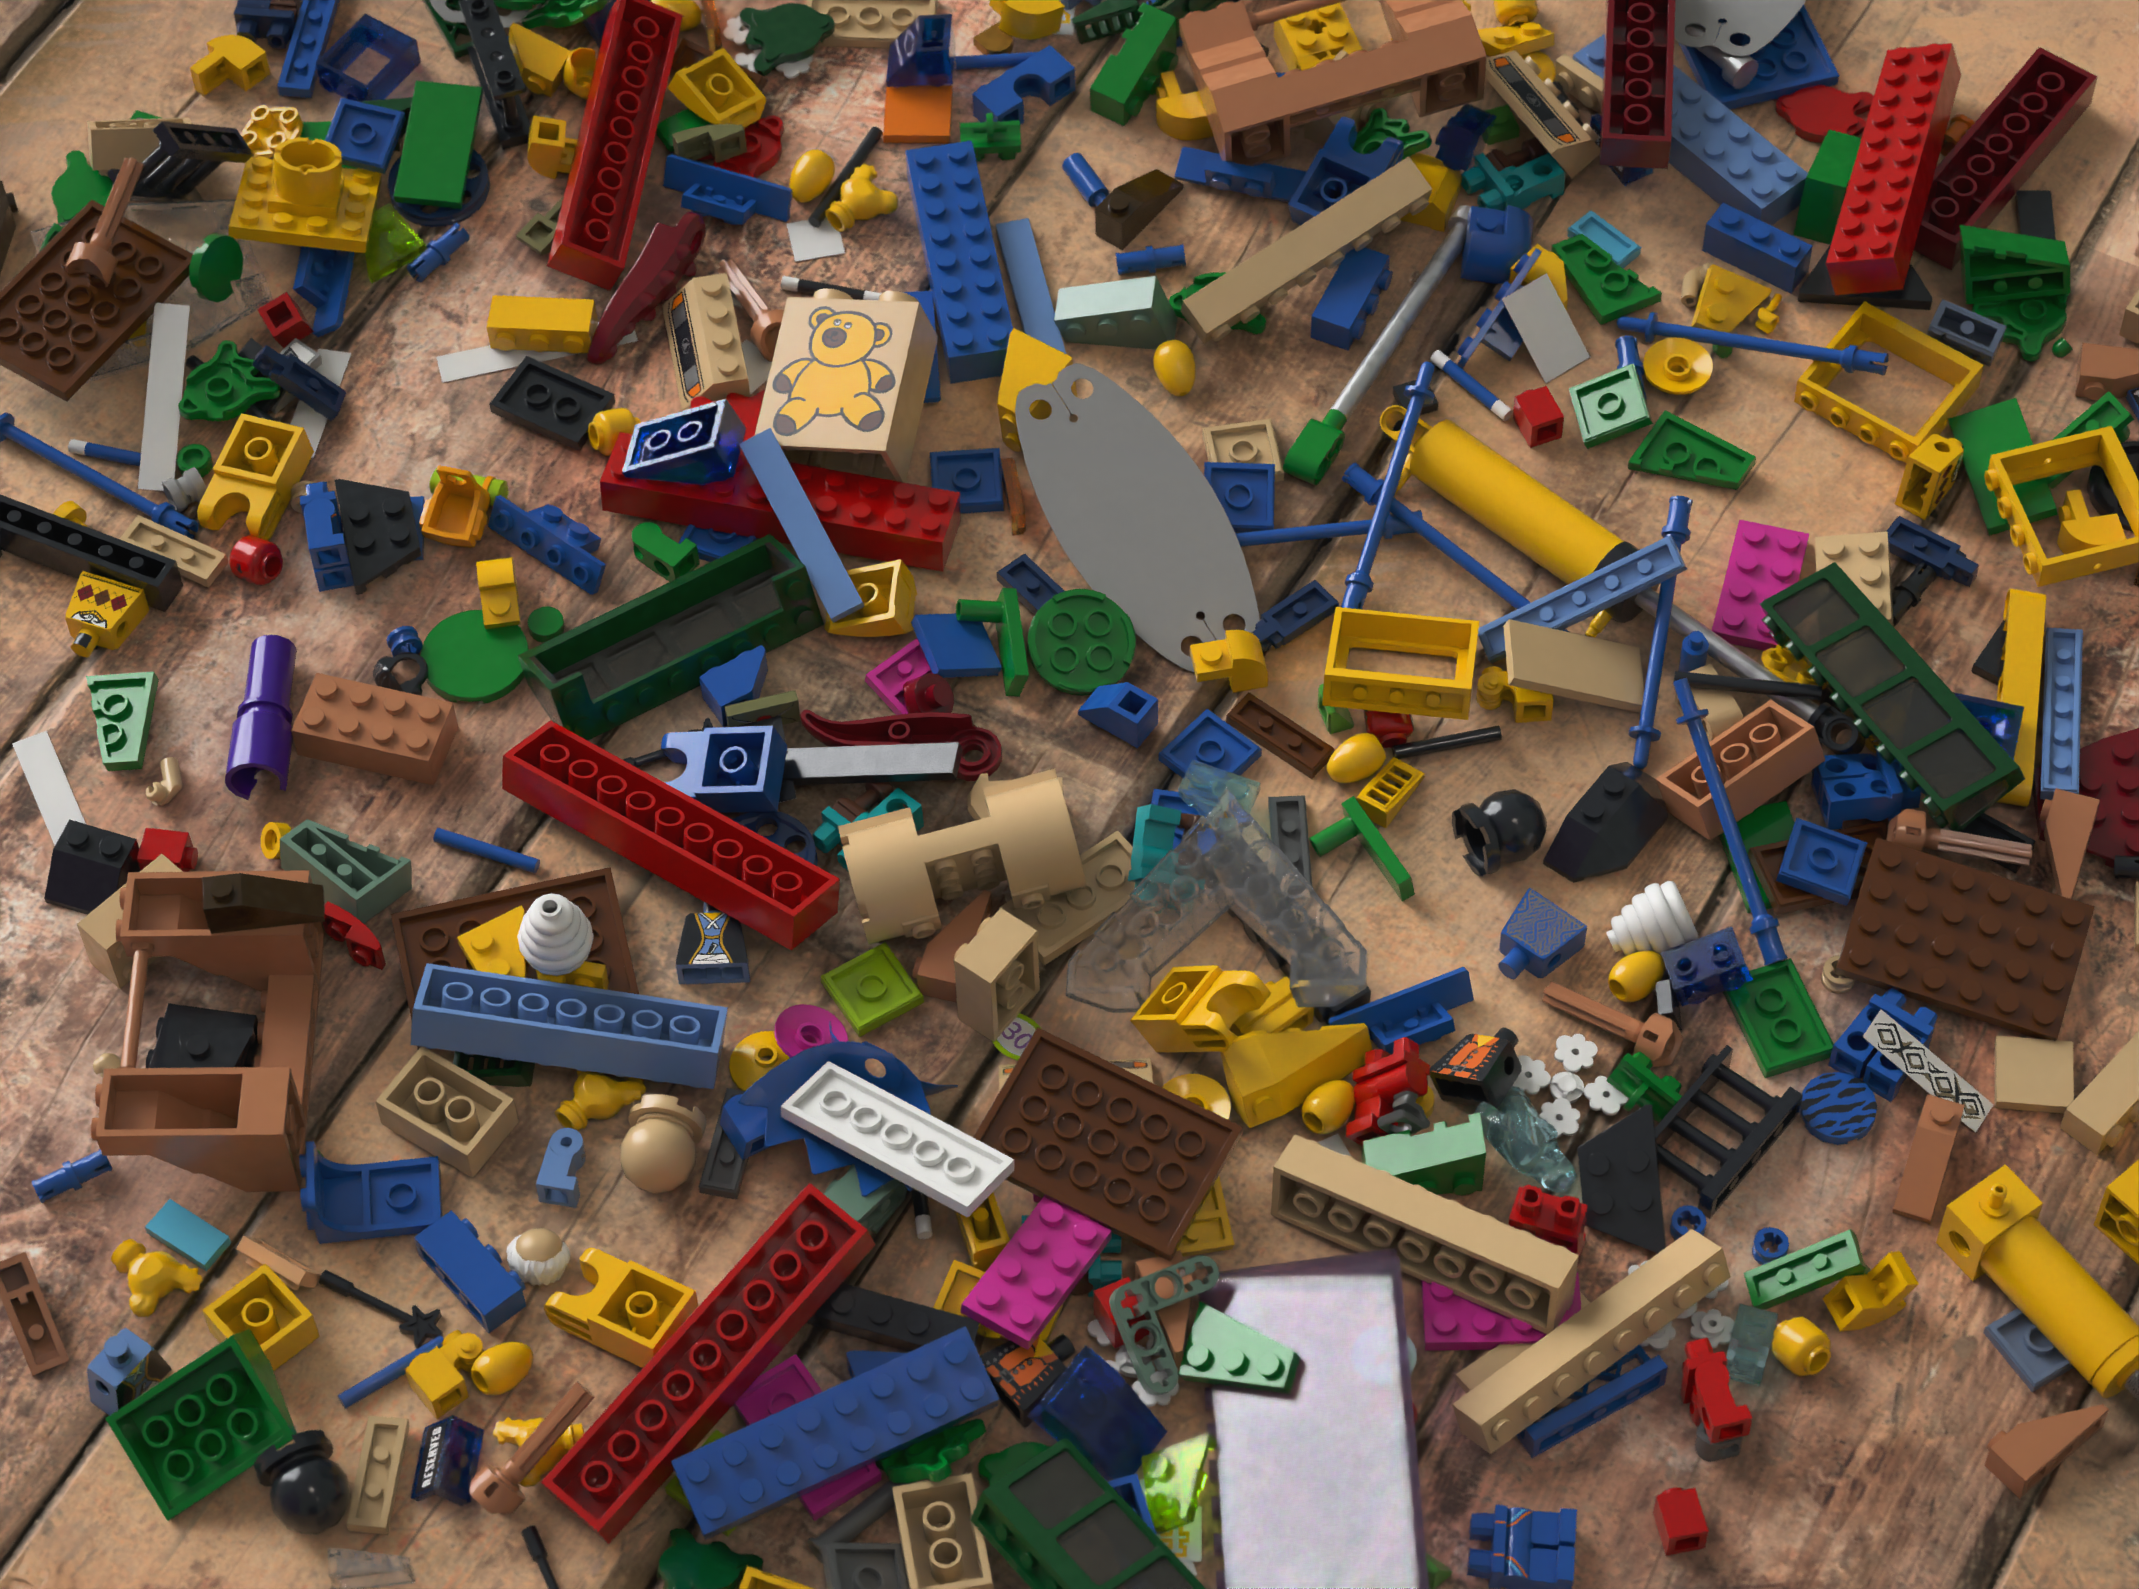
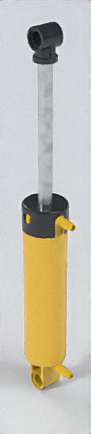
M1392 405L1386 408L1380 416L1381 429L1395 443L1397 442L1400 430L1393 431L1394 425L1399 420L1404 419L1407 411L1406 408L1400 405ZM1419 418L1396 493L1402 489L1410 476L1413 475L1567 585L1640 550L1631 543L1616 536L1453 421L1446 419L1431 427ZM1659 584L1597 613L1589 624L1590 626L1586 630L1585 635L1596 638L1612 618L1617 622L1626 623L1635 618L1643 609L1656 618L1659 593L1656 591ZM1672 603L1669 628L1683 638L1690 635L1693 631L1702 632L1709 643L1708 655L1741 678L1784 682ZM1766 695L1783 708L1814 726L1819 742L1832 750L1835 755L1859 754L1863 750L1865 738L1853 725L1852 721L1854 720L1827 702L1819 706L1810 699ZM1845 729L1852 730V736L1847 743H1836V737L1839 732Z

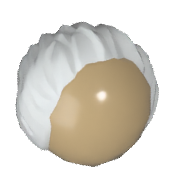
M534 1228L517 1236L507 1246L506 1251L510 1271H515L523 1283L529 1282L532 1286L536 1284L539 1286L541 1284L549 1285L551 1282L554 1283L559 1280L570 1260L569 1248L565 1242H562L555 1232L546 1228Z

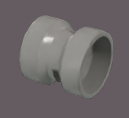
M195 467L184 471L183 476L179 479L169 478L162 482V487L169 503L174 505L179 513L186 510L189 503H200L207 489Z

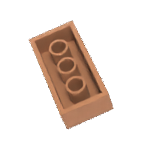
M316 673L291 729L297 755L435 785L458 730V723L452 702Z
M1769 700L1709 742L1736 822L1751 814L1756 808L1781 793L1789 785L1810 773L1812 769L1826 760L1815 727L1772 700ZM1696 751L1656 778L1668 813L1709 840L1724 832Z

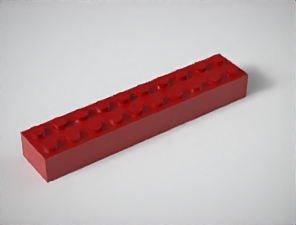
M616 0L608 13L547 267L609 291L623 272L683 15L647 0Z
M1934 43L1927 46L1898 47L1893 50H1887L1826 260L1827 270L1835 295L1903 290L1961 78L1953 43Z
M623 432L619 433L600 479L602 511L686 526L691 524L697 528L708 530L713 528V531L730 534L735 532L736 535L747 537L751 535L758 539L771 534L780 543L791 544L744 454ZM789 462L837 553L886 562L901 559L908 566L944 571L961 522L960 492Z
M551 720L503 755V790L791 951L838 913L840 879Z
M809 1183L541 1481L544 1487L607 1544H610L674 1472L671 1461L694 1450L871 1251L875 1243L868 1230Z

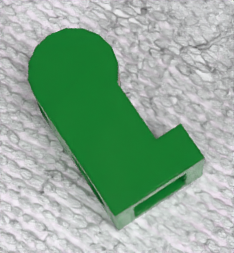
M652 522L641 523L633 529L631 538L634 543L636 559L667 581L671 582L693 571L700 564L697 544L686 538L679 544L664 535L661 528Z

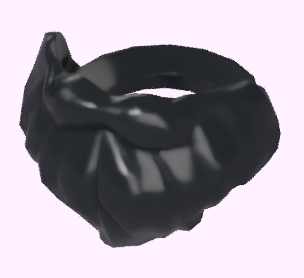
M411 652L400 653L392 658L384 656L377 661L373 670V677L377 686L422 696L421 686L429 674L428 665L424 658ZM402 660L417 662L420 666L418 675L399 685L391 673L393 667Z

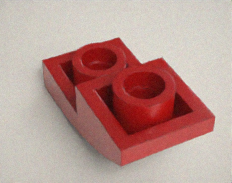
M327 901L325 904V921H323L325 932L337 941L343 942L346 940L349 955L356 963L365 967L371 965L383 970L386 962L381 944L375 935L354 915Z

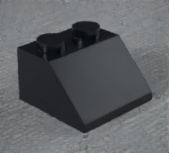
M69 819L53 848L44 897L45 902L87 915L127 883L128 872H140L137 861L139 852L137 839Z

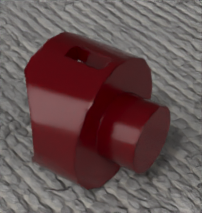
M928 673L909 680L903 685L908 714L952 712L954 694L950 684L940 675Z

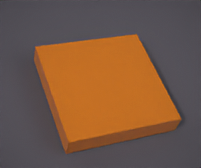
M886 85L883 142L950 144L953 86Z

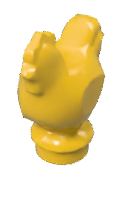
M863 164L861 167H856L851 178L843 182L840 187L841 202L834 201L831 203L830 208L826 210L825 214L828 222L837 231L843 232L847 228H852L855 220H869L880 213H893L898 208V197L895 193L881 190L872 183V180L878 175L874 166Z
M577 1070L578 1078L573 1086L574 1098L571 1101H562L560 1103L561 1106L555 1111V1116L564 1128H572L577 1131L581 1128L585 1129L588 1124L587 1119L606 1120L612 1118L625 1105H630L635 1100H641V1095L646 1092L644 1080L629 1077L626 1081L617 1082L604 1073Z
M127 1239L122 1242L111 1256V1261L116 1266V1270L122 1274L128 1273L127 1281L132 1293L129 1299L130 1309L137 1317H149L157 1308L160 1298L172 1290L182 1289L186 1294H189L192 1291H198L203 1281L202 1276L199 1275V1269H191L186 1264H180L173 1256L163 1251L146 1253V1247L142 1243H137L134 1239Z
M507 1417L503 1422L499 1421L496 1423L493 1436L497 1438L499 1444L507 1442L520 1447L545 1418L538 1417L522 1421L521 1419L511 1420ZM571 1424L518 1484L523 1487H532L540 1482L541 1476L551 1471L583 1436V1424Z

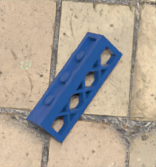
M1638 1345L1582 1386L1583 1392L1576 1391L1568 1397L1576 1401L1554 1412V1408L1540 1417L1543 1418L1542 1420L1527 1427L1516 1436L1531 1458H1534L1665 1385L1668 1366L1660 1355L1650 1359L1644 1349ZM1637 1358L1641 1365L1620 1375L1622 1365ZM1617 1369V1370H1616V1374L1609 1373V1372H1611V1371ZM1597 1379L1609 1382L1587 1394L1589 1383Z

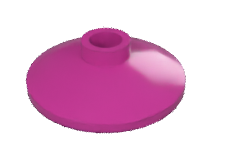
M807 1004L794 1005L785 1009L778 1016L774 1026L775 1039L782 1051L790 1058L808 1048L832 1043L829 1026L830 1020L832 1033L838 1041L848 1042V1035L843 1024L832 1013L823 1008Z

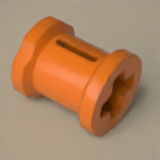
M1963 114L1955 115L1946 130L1940 153L1946 157L1965 135V131L1969 130L1975 122Z

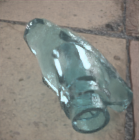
M1511 1087L1497 1109L1487 1102H1482L1478 1105L1474 1114L1479 1112L1481 1114L1485 1138L1514 1169L1527 1177L1535 1179L1546 1189L1553 1192L1562 1193L1571 1188L1577 1174L1571 1162L1560 1151L1557 1142L1558 1132L1538 1114V1111L1532 1105L1531 1100L1526 1097L1523 1089Z

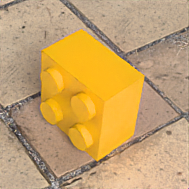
M266 1263L202 1310L210 1333L219 1343L236 1333L250 1329L268 1358L273 1371L320 1337L313 1314Z

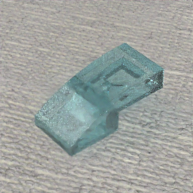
M1743 1304L1739 1305L1726 1354L1728 1360L1727 1369L1729 1370L1731 1380L1760 1387L1778 1313Z

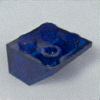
M952 14L920 15L890 44L886 77L887 87L920 85L939 87L945 84H953L956 46Z

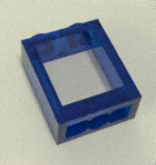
M365 13L316 62L319 83L326 91L334 92L349 100L362 102L384 100L421 63L416 39ZM369 47L392 60L366 85L343 72Z

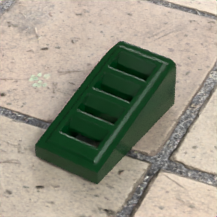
M1106 0L1072 18L1071 22L1078 42L1084 44L1124 32L1126 28L1134 29L1140 19V13L1137 11L1140 5L1137 0ZM1091 24V27L1086 29L1085 26Z
M456 1051L453 1064L487 1084L496 1086H531L535 1063L504 1060L503 1068H499L501 1058L477 1054L468 1055ZM470 1057H475L473 1070H468ZM485 1058H489L487 1069H483Z

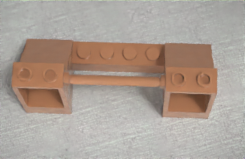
M1299 0L1258 13H1253V11L1247 12L1243 1L1236 3L1228 1L1212 10L1188 13L1184 18L1179 19V29L1221 160L1255 166L1291 156V127L1400 95L1411 93L1419 118L1484 99L1487 56L1471 12L1461 0H1379L1393 41H1389L1380 48L1371 51H1355L1347 58L1340 60H1324L1315 67L1306 70L1293 69L1286 72L1282 77H1277L1276 71L1267 59L1264 49L1254 35L1253 31L1257 30V26L1347 0Z
M310 871L128 872L127 885L120 889V908L123 910V917L116 921L117 942H122L126 956L133 957L121 1065L117 1069H104L102 1084L96 1085L95 1102L96 1106L99 1107L98 1117L92 1118V1140L98 1142L103 1156L150 1155L191 1173L207 1175L246 1192L300 1191L302 1176L299 1156L304 1154L325 941L323 922L211 934L203 910L202 877L243 873L313 884ZM173 956L216 976L224 975L261 992V1010L265 1012L264 1022H259L257 1027L258 1044L262 1045L261 1055H255L254 1067L136 1068L148 960L150 957Z

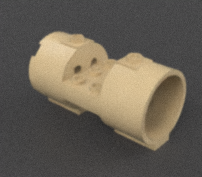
M1055 769L983 787L990 817L920 836L917 835L910 807L838 826L845 860L869 945L904 935L906 938L913 936L916 939L929 937L935 933V930L942 929L935 899L953 900L961 897L964 891L975 888L981 891L990 890L999 886L1001 881L1007 880L1015 909L1023 907V909H1034L1042 906L1044 901L1050 900L1053 895L1087 887L1072 824Z

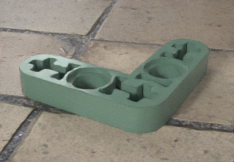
M1195 1256L1124 1284L1115 1289L1110 1296V1309L1142 1388L1149 1394L1161 1395L1171 1391L1178 1383L1179 1377L1178 1369L1155 1311L1205 1292L1215 1286L1219 1279V1269L1215 1261L1208 1256ZM1195 1264L1199 1269L1205 1268L1208 1275L1203 1278L1204 1285L1200 1279L1184 1285L1181 1277L1196 1271ZM1160 1277L1168 1278L1174 1285V1293L1169 1299L1161 1298L1155 1291V1282ZM1124 1292L1129 1297L1136 1296L1138 1303L1133 1306L1136 1318L1144 1314L1146 1320L1139 1321L1129 1327L1127 1321L1134 1319V1315L1130 1307L1123 1308L1121 1305V1301L1126 1298ZM1139 1328H1145L1152 1333L1154 1342L1151 1349L1142 1350L1135 1344L1134 1336ZM1158 1351L1161 1358L1153 1361L1158 1371L1165 1370L1167 1373V1378L1162 1380L1164 1387L1161 1386L1160 1382L1153 1383L1151 1381L1150 1375L1155 1373L1152 1361L1144 1364L1142 1358L1152 1356Z

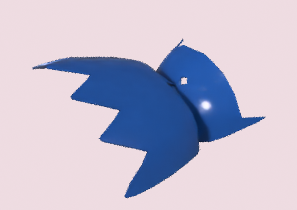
M830 1020L829 1026L832 1043L808 1048L773 1068L751 1085L741 1095L738 1103L745 1106L767 1108L766 1147L804 1139L812 1174L817 1175L854 1164L861 1195L866 1197L895 1178L782 1118L781 1105L828 1061L930 1115V1107L926 1096L958 1087V1085H937L921 1081L892 1053L867 1041L863 1043L838 1041L832 1033ZM870 1058L879 1060L886 1068L885 1076L879 1078L870 1074L865 1067V1061ZM905 1184L908 1191L913 1190L912 1187Z

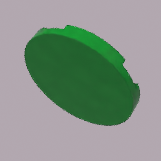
M1072 589L1052 596L1033 617L1027 637L1029 658L1038 675L1051 687L1063 693L1077 696L1091 695L1098 686L1117 684L1128 671L1136 647L1135 631L1128 614L1114 601L1107 598L1105 594L1089 589Z
M469 610L447 617L437 624L427 635L423 643L421 657L424 658L428 665L429 674L426 681L438 695L454 703L458 700L465 702L483 701V704L506 696L520 684L525 675L518 655L528 651L529 648L525 634L518 625L485 629L482 610Z

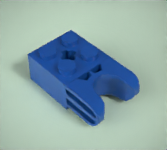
M1341 117L1324 147L1319 149L1288 203L1292 222L1299 225L1304 224L1401 162L1404 154L1403 141L1388 137L1376 151L1370 154L1357 153L1352 149L1358 135L1355 121L1348 117Z
M774 726L704 728V731L671 732L663 736L661 749L664 754L674 763L687 764L685 771L680 777L664 783L719 813L778 811L787 744Z

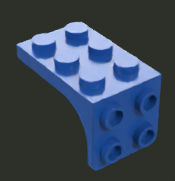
M307 1141L306 1154H300L299 1156L300 1172L302 1178L305 1177L306 1188L300 1189L301 1207L303 1212L306 1211L308 1230H315L319 1244L419 1234L442 1217L441 1174L438 1156L348 1165L335 1163L322 1157L318 1153L314 1141Z

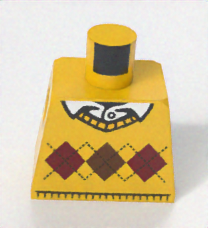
M1932 434L1908 457L1895 505L1926 520L1956 480L1964 454L1962 443L1955 438L1946 439L1938 434ZM1927 479H1930V480L1923 486V482H1924L1925 480H1927Z
M82 571L65 615L70 635L75 638L71 644V649L82 657H90L96 645L110 650L118 649L149 612L144 590Z

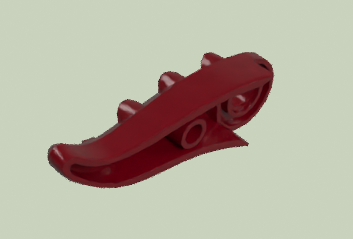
M689 211L675 227L663 223L656 224L636 263L613 295L600 319L587 354V360L590 363L599 365L613 358L617 352V345L622 338L631 334L640 320H654L656 317L655 307L663 300L668 301L677 293L676 285L682 276H694L696 274V265L693 260L699 254L706 235V225L702 215Z
M803 710L800 714L802 725L808 733L827 747L959 742L963 751L957 778L965 781H977L980 774L988 773L990 777L998 770L1002 762V747L997 736L989 730L975 726L972 716L969 714L909 713L842 722L822 718L810 710ZM972 750H978L984 754L976 762H969L964 759L965 754Z

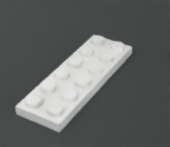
M830 1061L824 1064L781 1105L782 1118L967 1218L1014 1171V1159Z

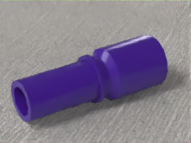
M263 635L252 642L244 701L238 706L237 719L233 722L225 784L232 793L246 800H249L250 793L257 784L258 779H254V776L264 769L271 771L279 778V790L286 791L293 742L291 733L293 713L289 706L297 649L289 639L278 635Z

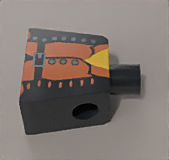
M1503 1027L1493 1037L1478 1034L1465 1036L1430 1068V1077L1441 1100L1496 1110L1522 1070V1065L1514 1050V1047L1518 1044L1516 1034L1510 1029Z
M1061 1334L1047 1345L1038 1336L1028 1350L1009 1340L980 1355V1358L998 1394L999 1401L1025 1429L1065 1389L1068 1381L1067 1368L1063 1362L1074 1355L1076 1350L1068 1337Z

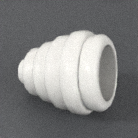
M1666 881L1661 886L1658 883L1648 885L1644 889L1645 893L1635 895L1632 898V904L1622 908V915L1612 918L1611 926L1613 929L1606 932L1615 953L1622 950L1626 956L1646 950L1655 951L1661 954V956L1669 951L1680 953L1686 949L1687 943H1693L1698 939L1696 928L1673 881Z
M551 893L542 895L532 903L523 916L517 938L520 952L532 968L543 974L559 976L571 973L584 963L591 950L594 936L591 922L581 909L562 895Z

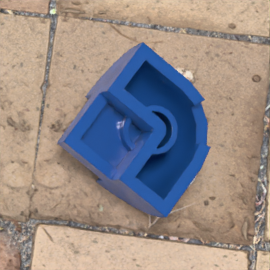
M1507 205L1505 211L1471 206L1468 211L1466 243L1462 250L1461 278L1493 284H1503L1505 281L1510 280L1511 267L1521 259L1524 253L1526 254L1531 250L1533 219L1530 214L1521 208Z

